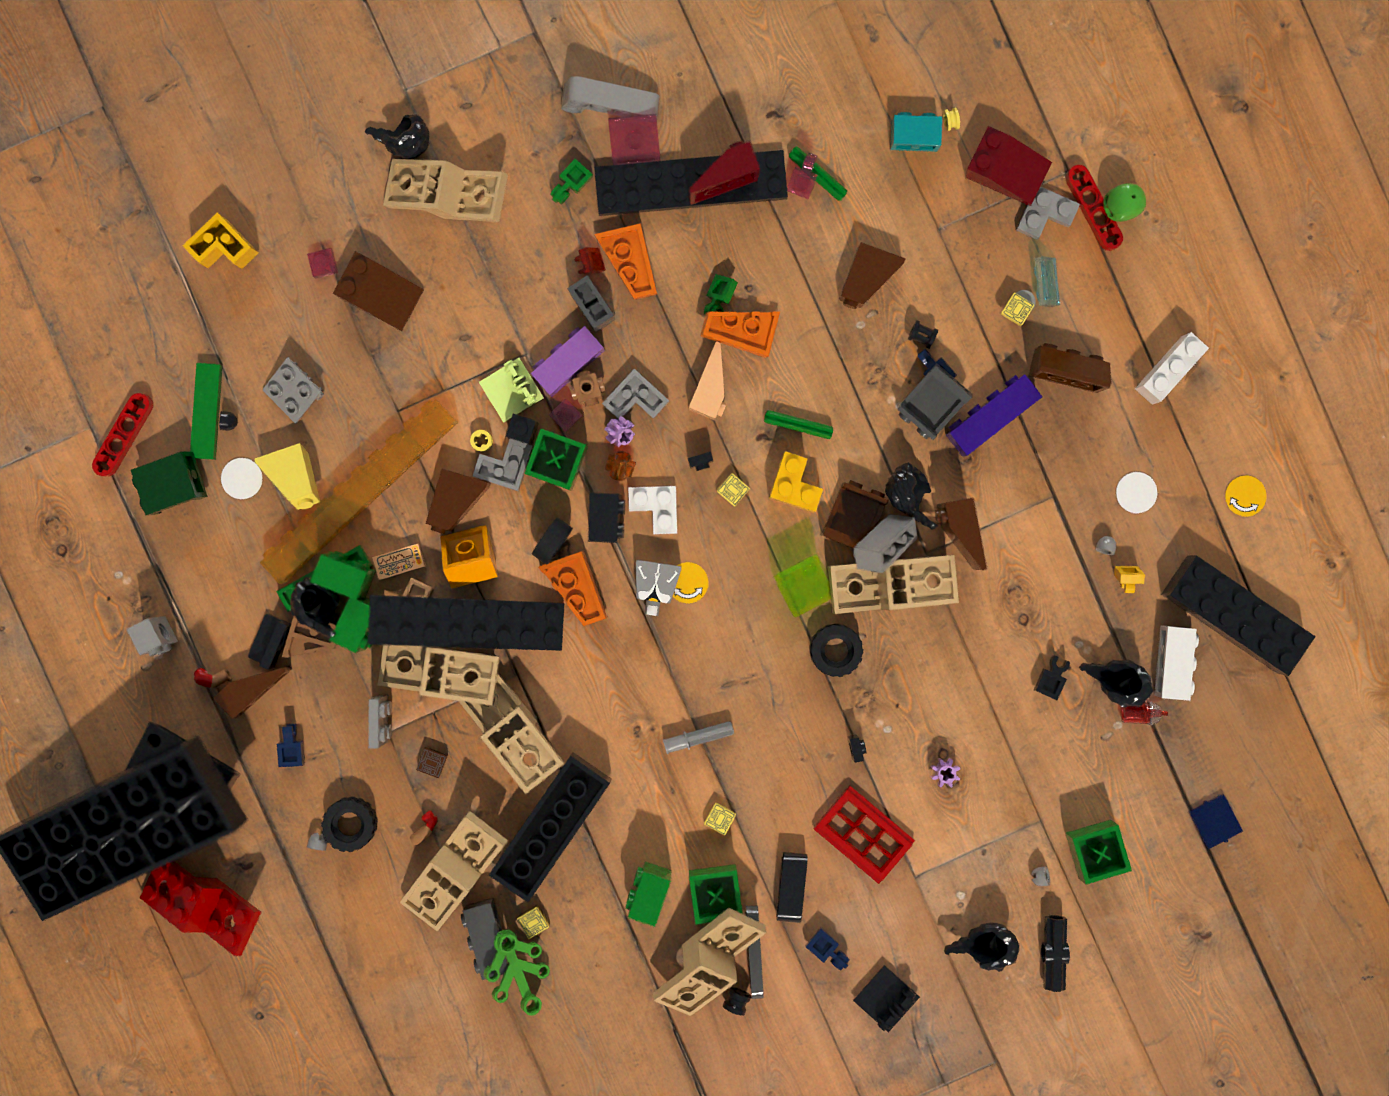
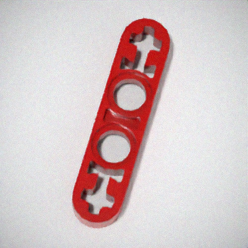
M1083 165L1073 166L1066 174V183L1076 202L1080 204L1079 207L1099 245L1106 251L1115 250L1122 244L1123 234L1116 221L1111 220L1104 210V198L1089 170ZM1075 172L1076 174H1082L1083 177L1080 179V181L1078 179L1074 180L1072 178L1075 175ZM1086 183L1088 184V186L1084 187L1081 191L1078 190V188L1082 185H1085ZM1084 192L1093 193L1095 197L1093 203L1087 204L1083 200ZM1097 212L1103 213L1106 217V222L1102 225L1094 221V215ZM1108 225H1110L1111 228H1109L1107 231L1105 230L1103 233H1101L1100 230H1102V229H1104L1105 227H1107ZM1109 236L1116 237L1113 243H1107L1106 241Z
M135 393L127 401L92 462V469L97 475L109 477L118 470L153 409V401L148 395ZM137 400H143V404H145L144 409L139 408V405L136 404ZM130 411L136 412V414L140 415V417L138 418L137 416L129 413ZM128 418H131L135 425L131 431H126L123 427L124 421ZM115 439H120L123 445L122 449L118 452H114L111 448L112 441ZM106 452L110 455L116 456V458H109L110 456L106 455ZM101 462H107L109 469L103 470V466L100 465Z

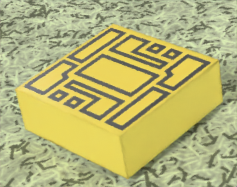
M1013 293L1002 310L1001 315L1022 326L1033 309L1034 304Z
M732 473L717 492L735 507L750 488Z
M715 802L704 824L725 835L736 813Z
M538 905L517 917L528 939L550 927Z

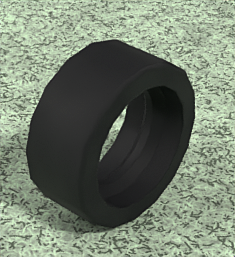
M556 518L535 546L532 555L546 565L549 564L573 528L561 519Z

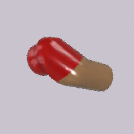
M199 668L194 672V681L198 685L208 688H215L232 679L227 669L215 675L208 674L204 668Z
M430 810L421 816L422 821L426 824L410 836V840L414 845H418L428 838L438 822L437 815L435 816Z

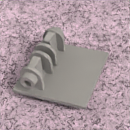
M287 357L262 390L296 424L315 399L317 401L320 400L324 393L322 392L323 389L313 383V379L311 377L308 378V374L297 366V362H293Z

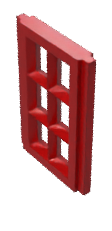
M850 785L813 828L878 884L884 880L915 842L910 835ZM848 801L862 812V815L855 823L840 811ZM836 815L851 826L844 836H841L828 825ZM866 817L881 828L874 839L858 827ZM855 830L870 842L863 852H860L847 841ZM885 833L900 844L892 855L877 843ZM874 846L889 858L881 868L866 857Z

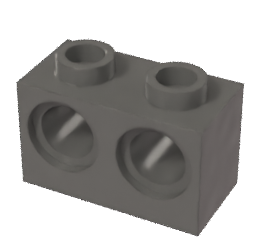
M588 275L567 288L595 332H598L615 320L614 314Z

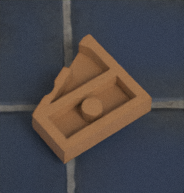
M293 616L282 657L286 658L336 649L337 644L329 641L331 637L300 624L296 617ZM329 622V625L334 631L337 624Z

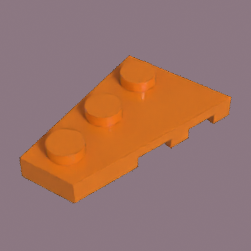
M641 223L594 234L634 300L657 295Z
M780 311L708 312L705 315L700 336L766 358L769 357Z
M584 551L538 567L550 580L554 589L561 594L568 607L583 626L608 618Z

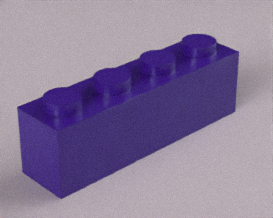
M1025 374L1019 378L1017 375H1014L1004 383L1007 386L1001 392L995 390L986 397L988 400L986 404L982 407L977 404L967 412L969 417L963 422L961 419H958L948 427L951 431L946 436L962 457L968 456L1043 397Z

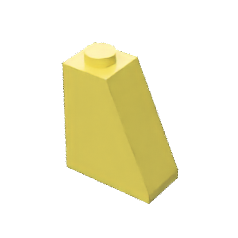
M300 443L255 458V463L297 510L308 509L313 504L320 502L309 454Z

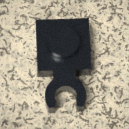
M1053 655L1050 659V671L1042 670L1034 690L1058 700L1067 680L1061 674L1068 670L1070 662L1065 660L1063 665L1058 667L1056 662L1059 657Z

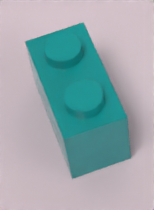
M900 112L898 115H894L891 121L890 150L938 152L942 144V116H936L934 113L912 116L910 112Z

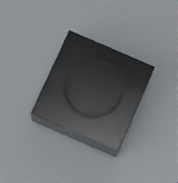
M711 452L688 458L690 469L696 468V471L710 468L709 463L713 462Z
M857 735L847 736L852 760L855 763L864 761L863 754H867L864 740H860Z

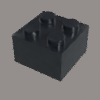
M590 493L588 542L619 543L620 538H624V524H620V514L625 515V500L621 499L620 494Z

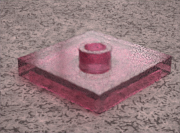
M656 114L608 118L614 166L660 161Z

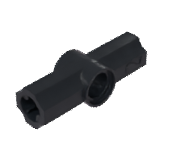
M1059 915L1045 916V940L1041 945V958L1044 964L1043 987L1045 990L1052 992H1061L1066 990V964H1069L1070 950L1067 943V918Z

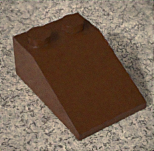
M355 251L333 294L390 326L403 331L424 289Z
M974 498L937 504L938 509L935 510L936 522L941 523V528L973 570H986L987 565Z

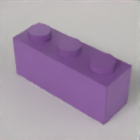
M585 326L582 329L579 327L574 329L568 335L570 339L565 344L559 343L550 351L552 355L548 359H541L532 367L534 370L531 373L532 376L551 397L605 351L604 347Z

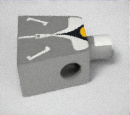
M636 560L637 599L646 600L644 614L659 616L660 603L670 604L682 566Z

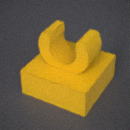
M1115 566L1114 576L1121 583L1124 593H1134L1135 584H1144L1145 574L1139 566Z

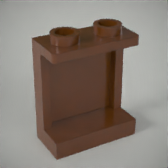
M850 480L849 483H842L821 536L854 549L877 526L884 507L888 504L889 500L884 498V493L872 489L871 492L863 490V485Z

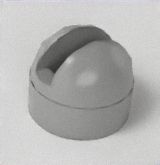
M1104 536L1097 542L1095 550L1102 554L1114 555L1116 541L1111 536Z
M314 833L308 840L307 848L326 851L327 842L325 841V836L322 833L320 835Z
M1046 866L1038 867L1032 871L1031 875L1036 876V878L1032 879L1035 885H1050V874Z

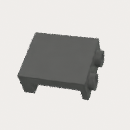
M936 363L898 406L897 409L900 411L898 415L908 424L910 422L914 423L918 427L917 432L926 439L930 437L934 440L962 406L968 403L973 394Z

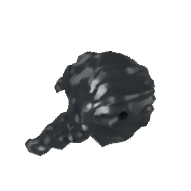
M417 114L403 116L401 123L394 132L368 127L365 130V133L371 135L374 140L385 144L387 151L403 159L417 158L429 146L430 135L428 127H426L421 116Z
M909 462L898 466L885 485V493L892 506L908 514L910 517H914L917 522H921L922 525L929 527L931 530L936 529L938 525L919 511L922 497L925 493H931L930 483H928L926 476Z
M305 577L302 582L296 583V587L291 594V614L296 617L300 624L306 625L325 636H335L336 631H333L329 622L334 619L335 610L339 604L337 593L310 582L311 577Z
M1112 660L1106 665L1082 663L1079 666L1081 671H1086L1088 675L1100 682L1101 690L1112 702L1119 704L1120 707H1141L1153 692L1151 676L1144 667L1137 665L1131 660Z
M990 922L971 929L967 937H961L951 945H946L944 953L946 955L950 953H968L979 963L980 968L1000 972L1003 971L1004 967L1016 963L1019 943L1016 936L1005 925Z

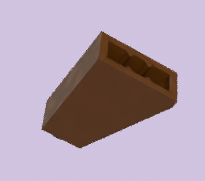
M861 242L839 300L843 301V305L848 308H862L902 267L906 258Z
M441 469L425 524L431 525L432 531L445 534V530L452 531L490 488L491 483Z

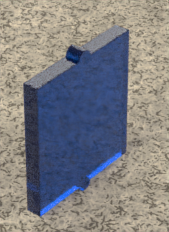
M1224 794L1210 801L1205 800L1202 805L1188 812L1207 849L1222 842L1227 843L1228 839L1243 832Z

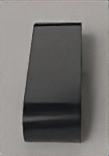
M783 852L777 903V921L801 923L807 873V854Z

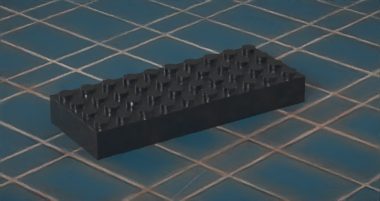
M197 735L8 827L0 833V855L38 916L44 921L236 832L248 818L200 737Z

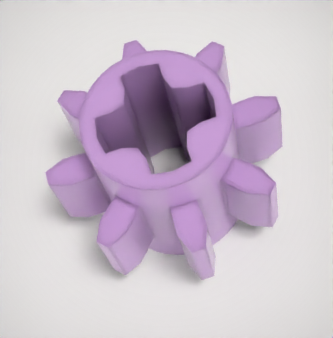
M622 416L619 419H611L604 429L608 433L605 437L606 440L611 444H615L618 448L621 445L629 444L635 435L631 430L634 424Z
M938 758L939 764L936 766L931 765L935 774L930 776L931 779H939V787H942L944 783L953 787L952 782L960 780L956 775V771H959L960 767H952L953 760L950 758L947 760V763ZM942 770H945V771L948 770V771L950 772V774H949V776H948V775H944V776H943V775L941 774V771H942Z

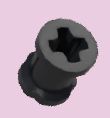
M916 320L908 340H916L925 344L926 348L930 349L937 336L938 329H930L921 325L920 321ZM918 332L924 333L928 335V337L922 336L918 334Z

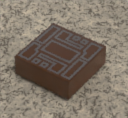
M425 747L416 770L439 779L448 755Z

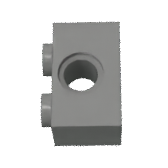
M166 616L148 618L126 629L139 655L149 654L150 657L156 654L161 655L172 649L171 645L178 642Z

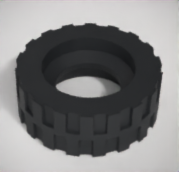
M832 624L820 628L814 634L812 642H810L809 652L813 664L822 673L831 677H843L846 674H851L854 669L858 668V664L862 661L863 644L858 634L845 625ZM832 639H841L847 644L848 654L840 662L830 661L825 655V646Z
M345 797L331 805L327 812L324 813L323 822H321L322 834L326 838L325 841L331 844L332 848L339 849L341 852H353L364 847L374 837L375 831H377L376 824L378 819L375 815V810L371 808V804L366 803L362 798ZM354 813L360 818L361 829L356 835L347 836L339 830L338 821L343 814Z

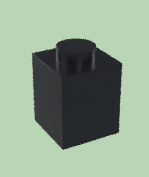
M513 414L506 437L532 445L539 423L535 420Z

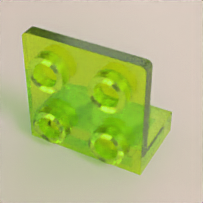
M813 554L772 576L793 617H798L831 599L830 583L820 566L821 562L817 554Z

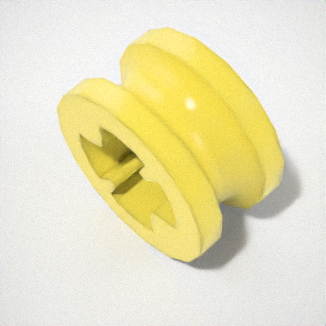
M956 107L952 108L951 111H948V109L943 110V122L946 131H950L951 128L956 130L960 128V117Z
M477 430L471 435L470 442L474 449L484 452L493 445V438L485 430ZM482 434L486 435L487 445L482 444L481 447H478L477 444L479 443L475 442L476 438L481 437Z

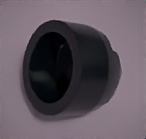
M221 411L219 420L220 430L229 431L234 429L238 423L237 417L231 412Z

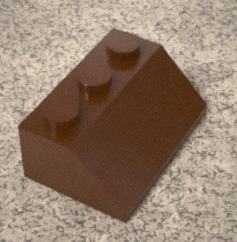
M1048 343L1035 348L1028 376L1095 393L1111 387L1110 362L1103 361V357L1097 355L1081 356L1080 351L1066 349V352L1057 350L1058 346Z

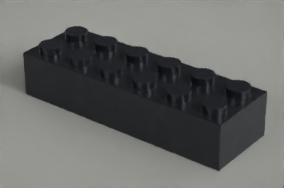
M1197 555L1186 556L1161 593L1165 598L1277 674L1289 676L1316 637Z
M572 752L497 861L489 876L526 902H529L610 785L612 778Z

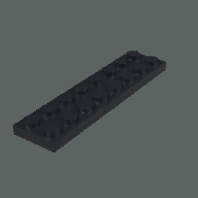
M784 150L754 152L760 167L758 181L690 205L689 189L720 156L594 167L599 216L786 200L788 194Z
M370 595L367 644L562 651L564 603Z

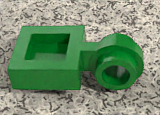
M574 159L559 175V179L565 184L563 186L558 184L551 191L552 200L555 203L563 204L570 196L568 189L571 188L578 194L593 177V174L578 160Z
M715 274L706 295L712 301L705 306L704 315L708 312H724L721 303L729 304L738 282L732 278Z

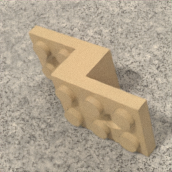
M392 159L383 206L393 209L425 210L443 219L499 222L508 174L501 171L464 170L448 161ZM411 181L409 188L406 189L407 183ZM485 192L483 199L479 201L480 194Z
M954 555L895 560L883 573L857 569L856 564L828 566L832 614L959 603ZM931 574L937 577V585L934 588L927 585V578ZM852 581H857L860 585V591L855 595L849 591V585Z
M383 645L377 686L419 691L422 696L493 705L500 657L457 651V648ZM403 658L409 659L412 664L408 672L402 671L399 667V663ZM468 671H474L478 674L479 679L476 684H469L466 681L465 676Z
M498 672L494 705L486 706L485 704L459 702L484 734L481 736V739L524 793L527 794L565 762L535 726L537 720ZM479 677L470 684H476ZM526 753H533L536 756L537 762L535 765L529 766L525 764L523 757Z
M469 811L400 903L438 931L508 840ZM472 839L476 840L480 844V846L475 845L472 842ZM427 898L432 899L435 904L431 903Z
M728 908L682 944L684 969L653 992L654 1001L689 1016L696 1013L737 982L735 956L766 934L765 925Z

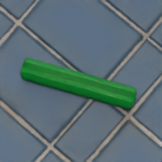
M797 146L790 151L789 158L835 199L841 201L846 196L847 189Z
M767 410L764 417L765 423L825 439H831L834 430L832 426Z

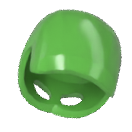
M1133 183L1118 185L1111 189L1104 197V210L1113 221L1123 222L1135 218L1146 207V195L1143 189Z

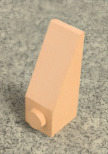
M717 341L689 406V410L712 420H715L717 415L722 417L726 407V403L723 402L724 383L721 343Z

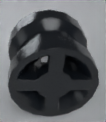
M729 987V997L724 1001L723 1008L733 1014L744 1016L746 1013L745 1006L747 1002H750L751 995L742 989Z

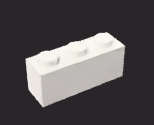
M1192 332L1181 336L1135 390L1151 404L1161 402L1209 348Z
M1160 625L1154 696L1190 701L1195 689L1192 676L1197 666V660L1194 657L1195 648H1197L1199 643V636L1196 634L1197 629Z

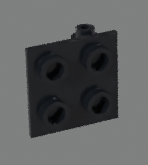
M884 965L853 1001L872 1017L883 1031L889 1032L920 996Z

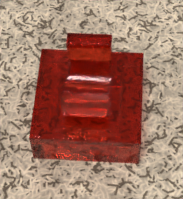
M585 247L579 250V256L574 259L575 262H582L583 269L578 271L579 274H599L606 270L599 248Z

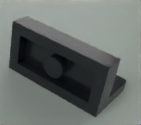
M266 614L250 649L248 658L260 662L259 666L267 670L275 668L287 640L291 623Z

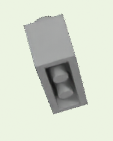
M889 514L854 547L857 569L883 573L917 539L915 518Z

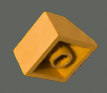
M486 525L440 536L443 571L451 589L498 577L496 560Z

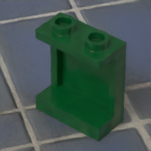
M180 451L130 470L132 483L137 489L140 507L144 511L145 516L158 515L166 509L188 501L208 497L193 452Z

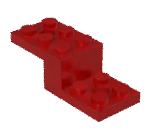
M175 861L152 870L139 897L182 933H206L233 956H242L261 915L260 910L218 878L195 877ZM232 918L235 923L233 928L231 926Z

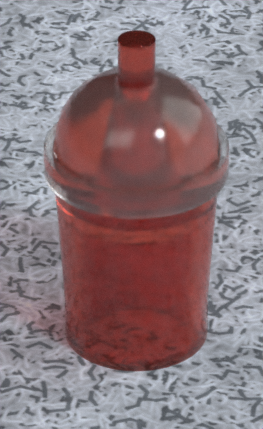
M1152 701L1143 703L1141 707H1121L1122 723L1153 725L1158 723L1162 716H1168V711H1162L1161 707Z

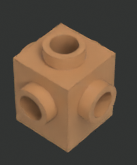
M590 371L576 374L577 378L572 379L573 386H570L573 400L578 399L579 404H585V407L598 404L599 400L603 399L602 392L606 391L602 377L597 378L596 374H591ZM589 383L591 390L588 392L583 391V385Z

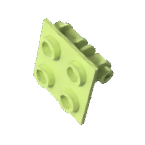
M520 358L506 362L503 368L479 382L503 423L511 419L513 414L521 413L544 398Z

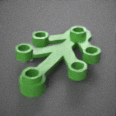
M508 929L502 930L494 938V947L497 951L492 964L486 967L483 973L489 982H496L500 977L499 969L506 956L508 965L500 985L492 991V998L498 1003L505 1002L514 977L522 996L521 1009L527 1015H536L541 1010L542 1002L536 995L531 993L523 971L544 979L549 975L550 968L543 962L535 964L518 959L515 950L525 952L531 958H537L542 953L541 946L536 942L526 943L519 941L513 931ZM508 938L507 943L502 945L503 940ZM536 946V951L531 953V949ZM544 967L543 973L539 974V970ZM495 970V974L489 977V973ZM503 991V995L497 998L498 993ZM532 999V1003L529 1006H526L527 1003Z

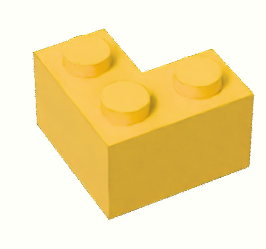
M218 212L182 245L198 263L208 269L223 254L234 265L243 269L259 253Z
M786 451L783 453L769 498L814 513L817 510L823 489L800 482L808 460L807 458Z

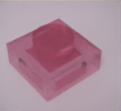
M331 248L307 254L312 275L315 279L338 273Z
M566 398L549 414L565 432L583 416Z

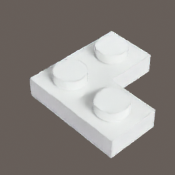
M676 486L628 487L629 511H653V534H677Z

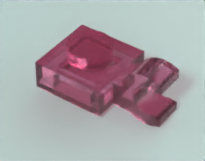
M809 152L805 157L802 169L799 167L794 168L787 187L788 192L806 199L810 198L818 176L812 173L818 155Z

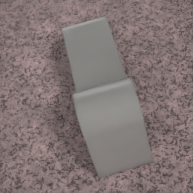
M574 76L570 77L564 84L561 109L569 113H581L588 109L645 122L657 121L660 96L653 92Z

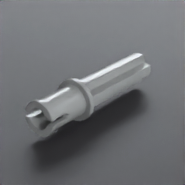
M728 721L689 733L684 731L682 735L663 739L666 753L669 754L685 748L690 750L692 746L731 736L734 734L732 723Z

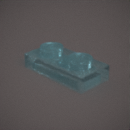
M1044 256L1035 258L1034 273L1037 279L1036 296L1039 306H1059L1056 258Z

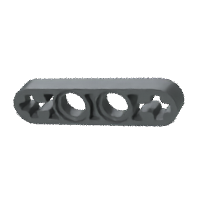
M758 905L746 906V916L759 922ZM759 938L748 946L752 999L764 998Z

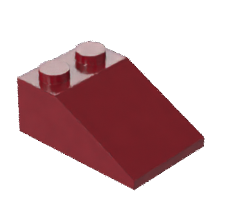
M988 126L967 168L966 178L1031 206L1052 162L1011 135Z
M738 141L731 144L730 148L689 189L690 205L758 181L760 167L750 141L746 143Z

